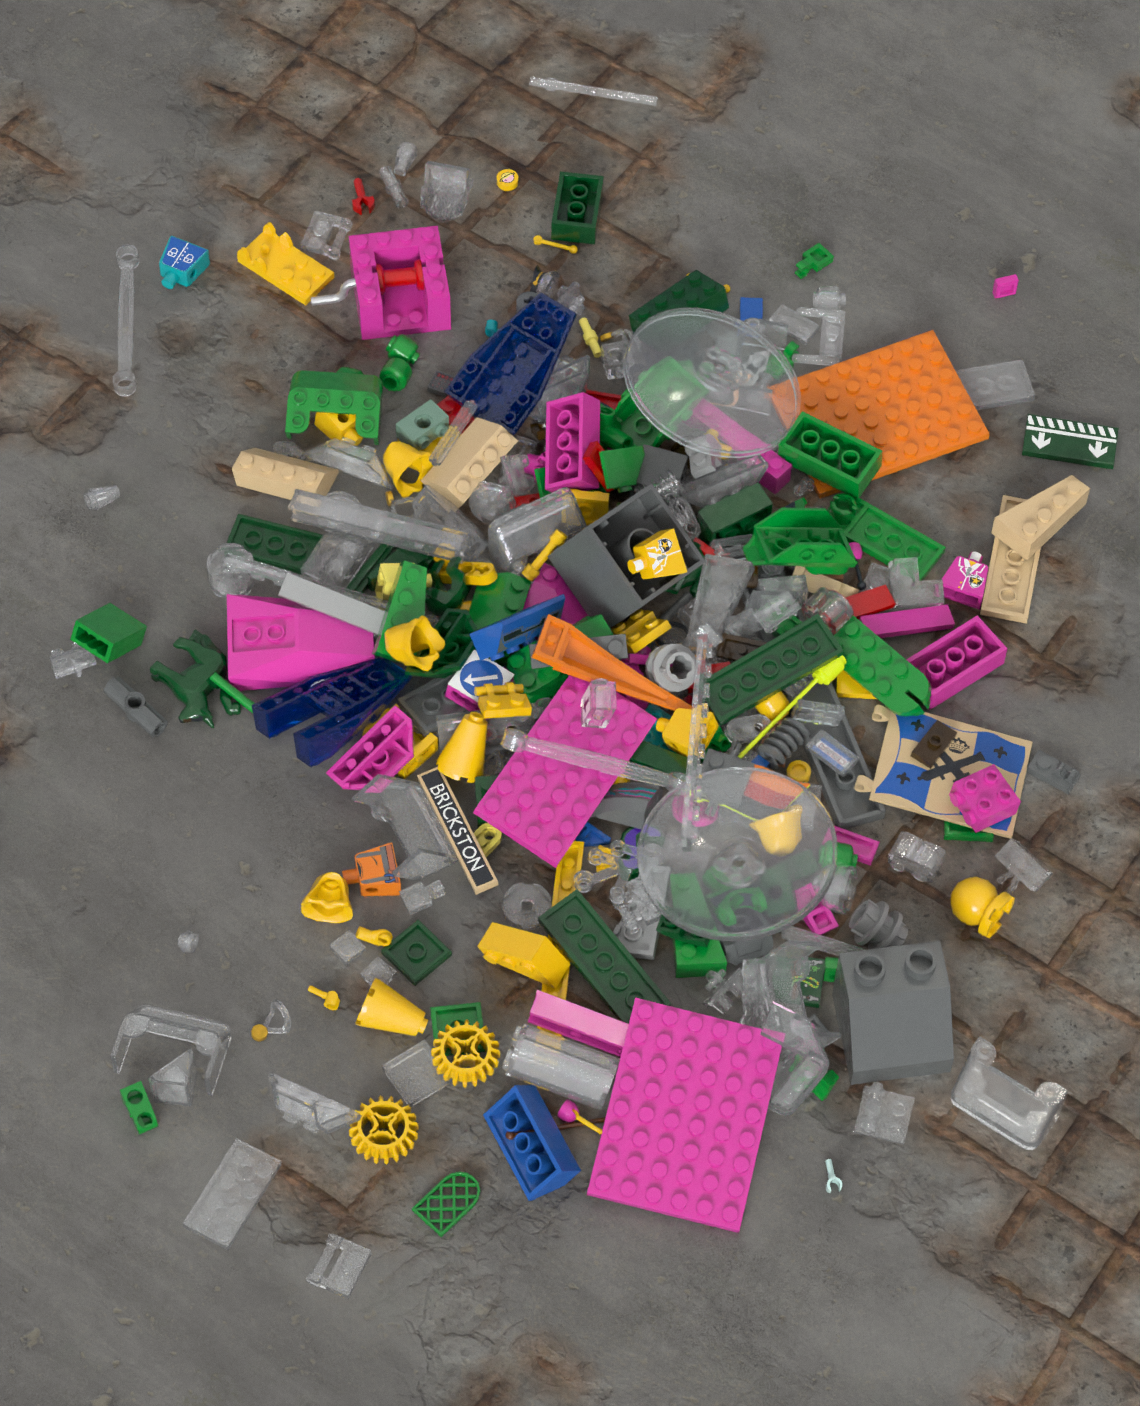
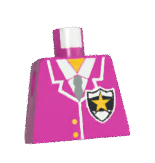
M970 552L968 559L961 556L956 557L940 581L938 596L980 610L988 573V566L981 563L983 556L978 552Z

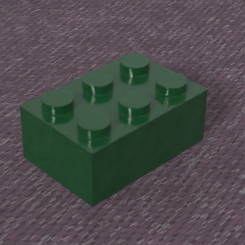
M560 171L551 222V240L595 244L603 198L604 176Z
M759 483L752 486L747 485L733 495L724 496L715 504L702 507L698 511L695 536L717 552H720L753 536L754 525L771 515L773 503Z

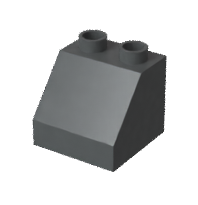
M652 483L584 528L547 556L588 616L602 614L609 628L621 622L706 562ZM674 528L687 572L644 580L641 578L640 572L632 574L628 569L627 563L635 558L633 547L661 530Z
M940 941L839 953L832 996L850 1084L951 1072L954 1061L951 991Z

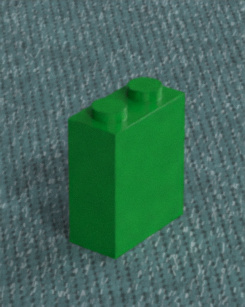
M108 603L77 619L70 640L104 662L109 663L141 646L147 626L115 605Z

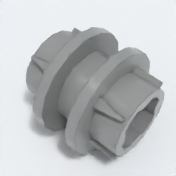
M664 644L656 647L649 654L645 672L650 681L664 690L680 692L694 683L698 674V663L692 651L682 644ZM670 664H673L674 667L672 673L670 672Z
M868 899V901L863 902L855 910L849 922V928L855 934V942L859 945L869 942L868 950L901 946L908 935V928L902 922V913L895 910L888 914L889 905L884 901L874 903Z

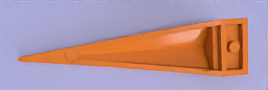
M547 615L531 658L552 666V669L673 711L678 708L698 710L627 666L572 624L552 615Z

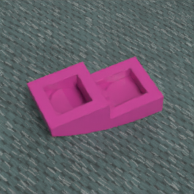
M814 885L796 893L802 918L816 937L839 926L827 904L824 905Z

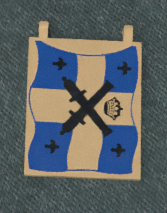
M882 705L875 706L872 719L877 722L888 721L874 781L864 775H859L854 787L858 792H871L869 800L972 828L966 824L963 814L958 807L952 804L949 793L954 782L993 764L1000 771L1017 797L1021 799L1032 741L926 712L919 716H899ZM939 720L956 731L957 735L930 769L911 757V753L933 724ZM1018 810L1015 815L981 831L1012 839Z

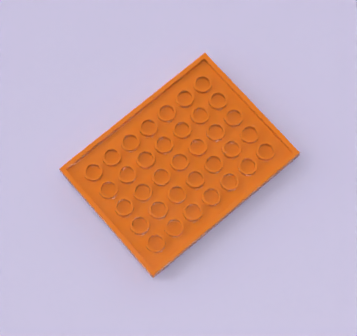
M934 330L766 388V394L786 433L803 411L882 450V466L872 480L989 439V432ZM808 475L819 499L841 492Z

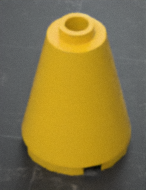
M478 712L465 714L436 761L437 769L444 775L458 781L460 777L468 778V783H475V777L483 776L488 722L483 718L482 714Z
M375 977L355 1024L367 1028L416 1036L418 1032L423 1034L428 1019L424 1018L426 1014L424 1011Z

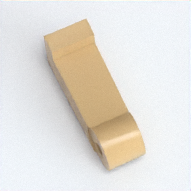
M803 566L795 567L789 585L820 595V587L835 590L844 597L857 594L860 591L825 575L811 574ZM826 589L821 590L823 597L840 603L844 599L838 593L829 592Z

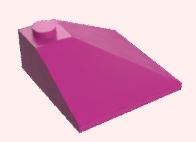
M544 563L540 569V574L533 581L523 610L564 594L566 599L561 620L574 624L588 616L556 568Z

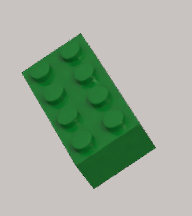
M803 411L778 444V455L792 464V467L856 499L860 498L882 466V450Z

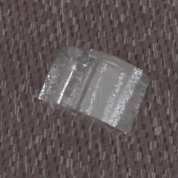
M820 587L801 605L802 612L808 619L819 614L832 634H835L854 615L851 604L842 594L825 587Z

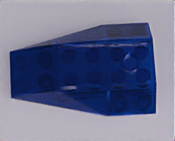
M540 292L469 356L445 389V394L472 415L499 424L511 435H515L542 398L577 314Z

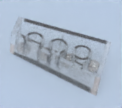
M705 554L704 559L706 562L702 566L685 644L692 652L713 655L755 570L751 561Z

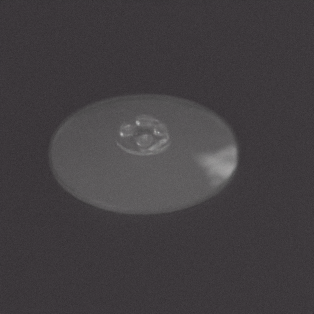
M686 307L666 310L643 322L636 329L627 345L623 360L625 382L633 401L652 425L685 447L716 457H751L765 453L778 446L796 423L801 407V392L791 364L769 338L740 319L722 312L703 308ZM715 368L721 369L723 373L716 371Z
M728 767L711 770L677 785L651 810L642 827L637 848V864L643 888L652 904L666 919L683 930L700 937L736 942L755 940L777 934L806 917L820 903L831 886L838 859L835 828L829 813L820 800L809 789L792 778L775 771L755 767ZM736 860H743L745 862L741 867L732 865Z

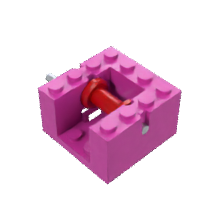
M438 226L349 236L352 279L345 281L341 285L340 291L336 294L311 297L312 306L337 303L344 300L348 295L349 289L354 287L362 340L392 337L400 334L409 335L451 330L450 293L445 264H443Z

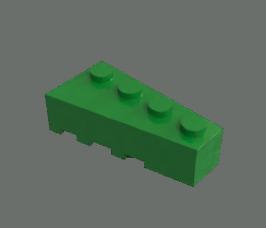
M405 560L399 564L373 648V655L403 664L401 661L393 659L386 651L384 634L391 627L408 623L422 615L425 616L426 567Z
M669 875L670 909L687 912L691 918L712 921L695 875ZM715 928L707 947L673 939L676 978L726 976L727 960Z

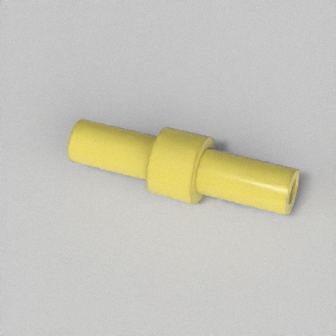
M581 318L579 324L584 333L585 343L590 346L594 357L598 358L603 354L598 344V336L595 330L591 329L587 318Z

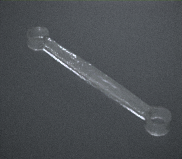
M127 244L119 247L116 251L117 263L121 268L118 308V372L114 374L112 382L114 391L120 396H129L137 388L135 376L131 372L134 339V269L139 265L140 259L137 248ZM125 255L135 256L130 260L121 259ZM122 380L132 381L127 386L117 385Z
M513 728L505 729L501 740V746L510 751L523 752L526 750L583 768L599 770L602 773L663 786L670 792L678 795H689L693 779L690 776L681 772H670L669 774L593 751L528 737L526 733Z

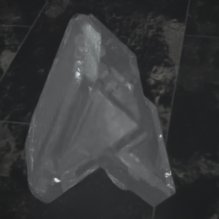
M427 161L425 163L424 185L421 187L420 208H424L427 215L438 223L456 220L459 216H462L473 187V179L469 178L470 169Z

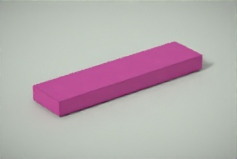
M948 604L865 615L859 618V621L880 638L952 629L955 625Z

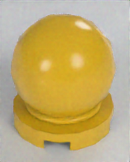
M969 877L958 882L951 893L950 904L953 914L962 923L970 926L979 925L978 933L991 938L1002 926L998 921L1003 913H1010L1015 898L1006 891L998 895L995 886L986 879Z

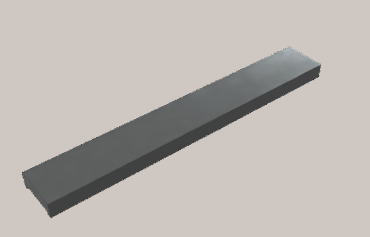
M743 546L734 549L727 548L725 550V557L733 563H748L743 553ZM758 565V588L737 587L759 641L768 643L775 638L765 621L781 605L800 621H805L782 566ZM813 673L782 690L790 703L813 680ZM832 682L829 685L816 683L789 710V714L792 719L804 725L810 734L808 739H803L804 743L802 745L837 827L849 829L884 819L886 812L884 805L869 800L871 792H858L854 788L859 775H864L872 781L873 779ZM823 738L853 760L841 773L811 751Z

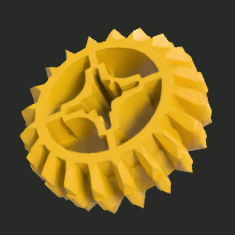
M467 1019L464 1025H460L456 1020L454 1028L447 1024L445 1032L439 1031L438 1039H434L433 1047L435 1048L431 1050V1056L434 1057L432 1064L433 1066H438L436 1068L438 1075L444 1074L443 1079L445 1082L452 1078L454 1086L460 1081L464 1088L467 1087V1082H471L475 1087L477 1079L485 1083L487 1080L486 1075L492 1076L494 1074L493 1068L498 1067L499 1061L497 1059L500 1058V1051L497 1049L499 1048V1042L494 1041L495 1034L493 1032L488 1033L487 1026L479 1029L478 1021L471 1026ZM479 1044L484 1047L487 1053L485 1059H482L480 1053L477 1052ZM447 1048L451 1049L452 1054L455 1055L452 1063L445 1056Z
M380 1095L378 1102H375L370 1097L368 1106L361 1103V1111L355 1110L353 1112L355 1119H351L349 1122L350 1127H352L349 1129V1136L352 1137L351 1144L352 1146H357L356 1152L358 1155L364 1153L366 1161L373 1156L374 1163L377 1164L380 1159H384V1163L387 1165L389 1158L393 1157V1160L397 1162L399 1160L398 1154L406 1157L408 1154L407 1149L414 1148L413 1141L418 1139L416 1131L419 1129L418 1123L415 1122L416 1115L410 1113L411 1107L409 1105L403 1107L401 1099L394 1103L392 1096L388 1098V1101H384L383 1096ZM370 1121L372 1129L369 1131V1135L365 1137L363 1129L366 1123ZM402 1123L405 1129L402 1136L398 1139L395 1131L398 1129V1125Z

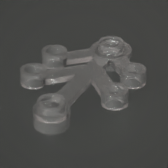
M614 840L611 843L612 855L604 853L598 848L591 849L588 853L590 864L600 865L604 863L612 867L594 874L587 870L578 871L574 875V887L581 893H587L593 888L594 884L619 875L615 886L610 889V900L614 903H620L624 900V889L632 870L641 867L639 876L632 882V890L636 894H644L647 891V879L652 868L660 866L664 860L663 851L654 844H648L641 849L625 844L622 840ZM615 847H621L622 849L616 850ZM627 854L635 858L627 860L620 857ZM598 855L599 858H593L592 856ZM642 884L643 887H637L636 885ZM614 893H620L621 895H620V896H615V895H613V894H614Z

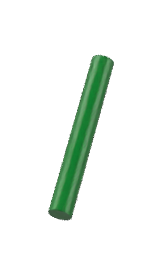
M214 672L210 677L212 682L265 724L272 718V716L217 672Z

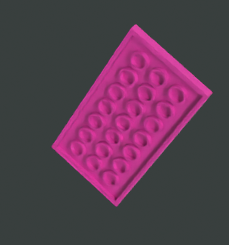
M569 675L473 813L556 868L644 740L657 718L614 690ZM589 686L590 710L583 721L582 697Z

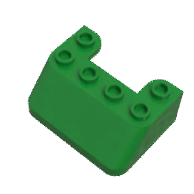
M305 370L296 372L291 379L287 401L285 428L287 439H292L293 433L300 434L308 429L310 412L356 415L355 428L358 435L363 438L373 439L374 445H379L383 398L381 379L375 375Z

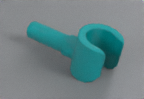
M487 320L485 333L488 337L509 333L498 329L497 321Z

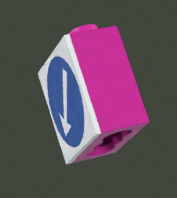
M473 650L462 669L456 672L448 682L445 697L470 712L482 714L478 706L480 696H475L474 688L488 683H492L495 686L504 685L505 682H513L515 674L491 661L489 658L480 661L477 651Z

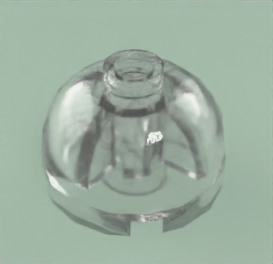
M836 864L826 869L822 877L817 878L815 891L819 892V900L828 910L847 915L846 911H850L857 887L853 886L852 881L853 878L857 879L858 877L856 866Z

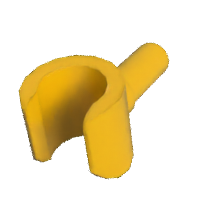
M311 985L309 986V992L325 999L324 1006L330 1010L338 1009L340 999L335 991L327 993Z

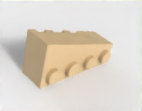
M1071 475L996 516L991 533L1028 560L1086 505L1090 488Z

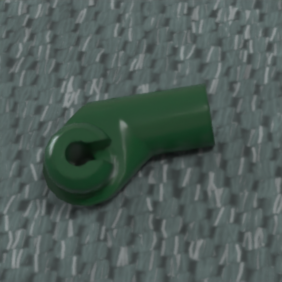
M220 688V701L226 714L229 716H233V714L239 715L241 713V704L239 702L232 703V697Z

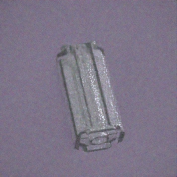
M525 1023L522 1027L517 1025L511 1043L514 1050L508 1049L502 1069L506 1071L505 1075L602 1111L620 1058Z

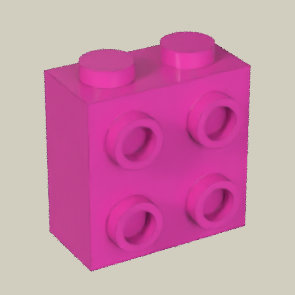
M994 764L954 782L949 793L952 804L958 807L963 814L966 824L971 826L975 833L1015 815L1021 803Z

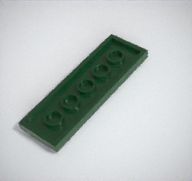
M816 614L695 684V689L709 710L714 714L719 725L722 726L844 655V650L820 615Z
M578 889L538 917L537 921L619 1021L629 1024L635 998L671 1006V1002Z

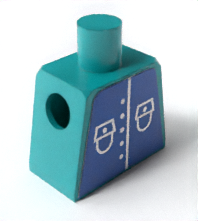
M171 235L159 261L160 274L163 277L162 285L167 289H173L176 283L186 287L190 286L210 265L209 250Z

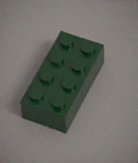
M695 270L628 316L633 336L657 352L662 353L729 308L725 287L700 271Z

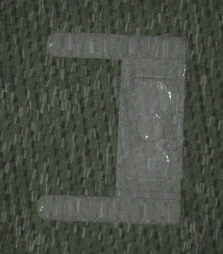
M798 307L796 309L798 316L822 318L819 356L795 353L792 355V361L795 363L826 366L840 363L842 360L846 311Z

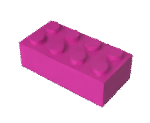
M582 392L546 402L545 490L562 497L563 489L589 491L599 488V481L582 457L590 442L598 441L600 444V400Z
M977 615L906 660L921 671L930 682L929 710L1004 664L1007 647Z

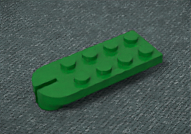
M841 493L835 495L832 501L830 500L827 510L842 527L848 543H859L863 552L921 584L945 553V546L861 498L856 499L851 495Z
M852 616L834 635L844 650L843 656L846 659V664L843 671L894 714L899 716L923 715L924 711L920 705L911 699L907 693L916 696L929 709L931 685L926 676L855 616Z

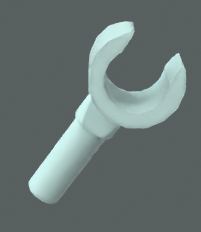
M827 1159L825 1162L829 1180L826 1184V1191L831 1193L830 1183H836L840 1192L842 1181L834 1174L832 1160Z

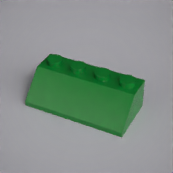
M504 572L497 573V579L489 585H476L468 612L477 629L479 630L522 611L531 581L513 573ZM506 651L503 652L504 657L494 660L495 663L502 667L510 655Z

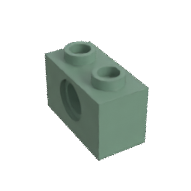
M431 399L396 423V437L401 442L407 443L417 450L427 448L432 441L444 436L449 430V416Z

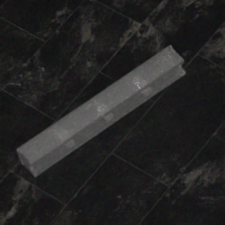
M295 489L288 506V510L293 512L291 516L292 521L446 560L459 556L462 559L460 561L462 564L469 548L472 546L468 531Z

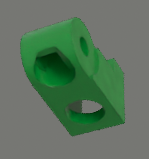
M142 1081L120 1089L121 1099L130 1118L133 1120L138 1134L140 1135L157 1128L158 1122Z

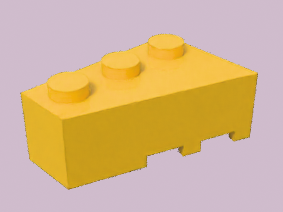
M494 922L491 923L477 946L484 954V959L488 962L502 965L556 989L570 966V963L546 936Z

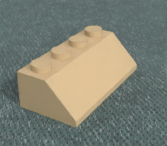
M476 417L423 477L421 482L455 512L465 503L518 440L503 426Z
M258 448L241 451L232 467L237 486L319 508L339 473L338 469Z

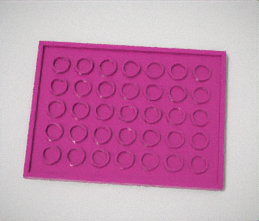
M635 998L587 1195L739 1233L784 1034Z

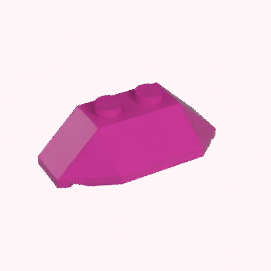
M394 706L326 774L342 789L380 791L414 757L412 719L397 706Z

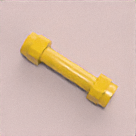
M556 529L549 536V543L532 564L528 563L525 566L522 574L533 582L540 574L539 569L548 559L547 556L553 553L557 546H562L568 537L562 531Z

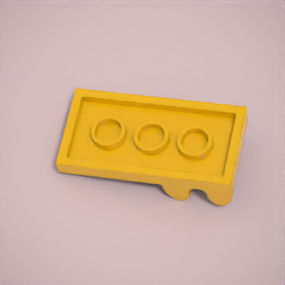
M268 222L263 227V232L246 248L242 247L237 252L239 263L304 305H307L311 301V297H315L334 279L333 271L294 247L290 236L286 232L279 237L271 222Z

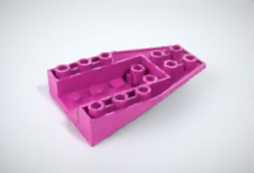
M227 594L228 679L230 684L239 691L303 686L375 658V655L372 654L374 634L285 598Z

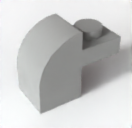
M710 435L685 445V452L690 459L691 474L695 479L716 471V467L722 465L720 447Z

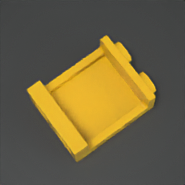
M393 707L385 709L377 721L368 724L363 730L362 737ZM414 724V757L397 773L402 779L410 776L438 751V738L431 732L425 737Z

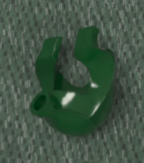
M459 556L452 557L446 567V573L452 581L451 589L447 590L439 577V572L445 564L444 560L435 562L428 572L432 577V587L426 588L425 606L429 612L436 616L442 617L447 608L460 609L472 585H466L465 573L458 569L459 563L462 560Z

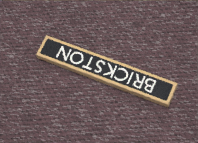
M436 767L417 775L418 781L477 895L498 886V880L444 774Z

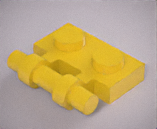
M505 682L504 685L493 686L492 683H488L474 688L475 696H480L478 706L484 719L531 716L532 706L526 694H520L524 692L523 684Z

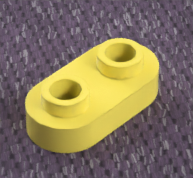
M489 823L482 824L474 832L485 857L501 843L502 832ZM487 836H492L493 839L488 840V839H486V837H487Z

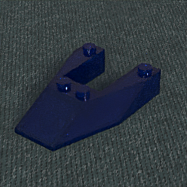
M382 657L313 675L253 704L255 728L270 739L320 713L325 715V718L293 733L297 758L309 767H313L331 758L369 725L412 679V676L406 675L405 670Z

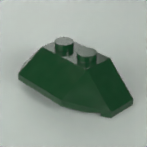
M446 609L434 627L445 641L444 649L439 651V658L433 662L429 671H423L416 666H408L405 670L406 675L445 679L462 669L475 649L470 633L478 630L468 610ZM430 648L418 651L415 656L425 657L429 655Z

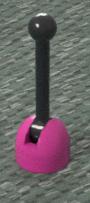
M851 542L849 545L858 563V560L862 558V548L859 543ZM859 564L854 567L858 579L857 588L864 590L866 583L862 580Z

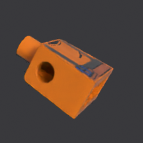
M392 843L356 854L354 856L356 868L342 871V877L346 880L347 885L359 883L362 896L401 895V883Z

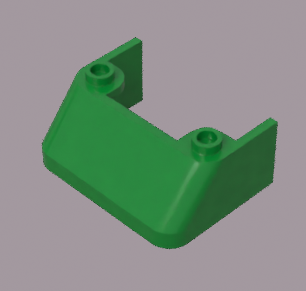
M635 446L599 452L606 489L613 488L618 490V493L631 491V486L637 483L645 457L644 447ZM545 467L534 469L541 505L561 503V496L545 490ZM600 482L599 488L589 490L590 492L600 491L606 493Z

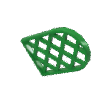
M451 1173L412 1208V1211L442 1237L476 1205L480 1197L479 1183L468 1173ZM455 1177H465V1183H456ZM452 1178V1183H445ZM468 1179L472 1180L474 1183H468ZM443 1187H452V1195H443ZM456 1187H465V1195H456ZM468 1187H477V1195H468ZM440 1188V1195H433ZM430 1199H440V1207H430ZM443 1199H453V1207H443ZM456 1199H465V1207H456ZM468 1199H474V1201L469 1205ZM427 1200V1207H420ZM419 1211H427V1219ZM430 1211H440V1219H430ZM443 1211H453V1219H443ZM456 1211H463L458 1217H456ZM432 1223H440V1230ZM443 1223H450V1224L443 1230Z

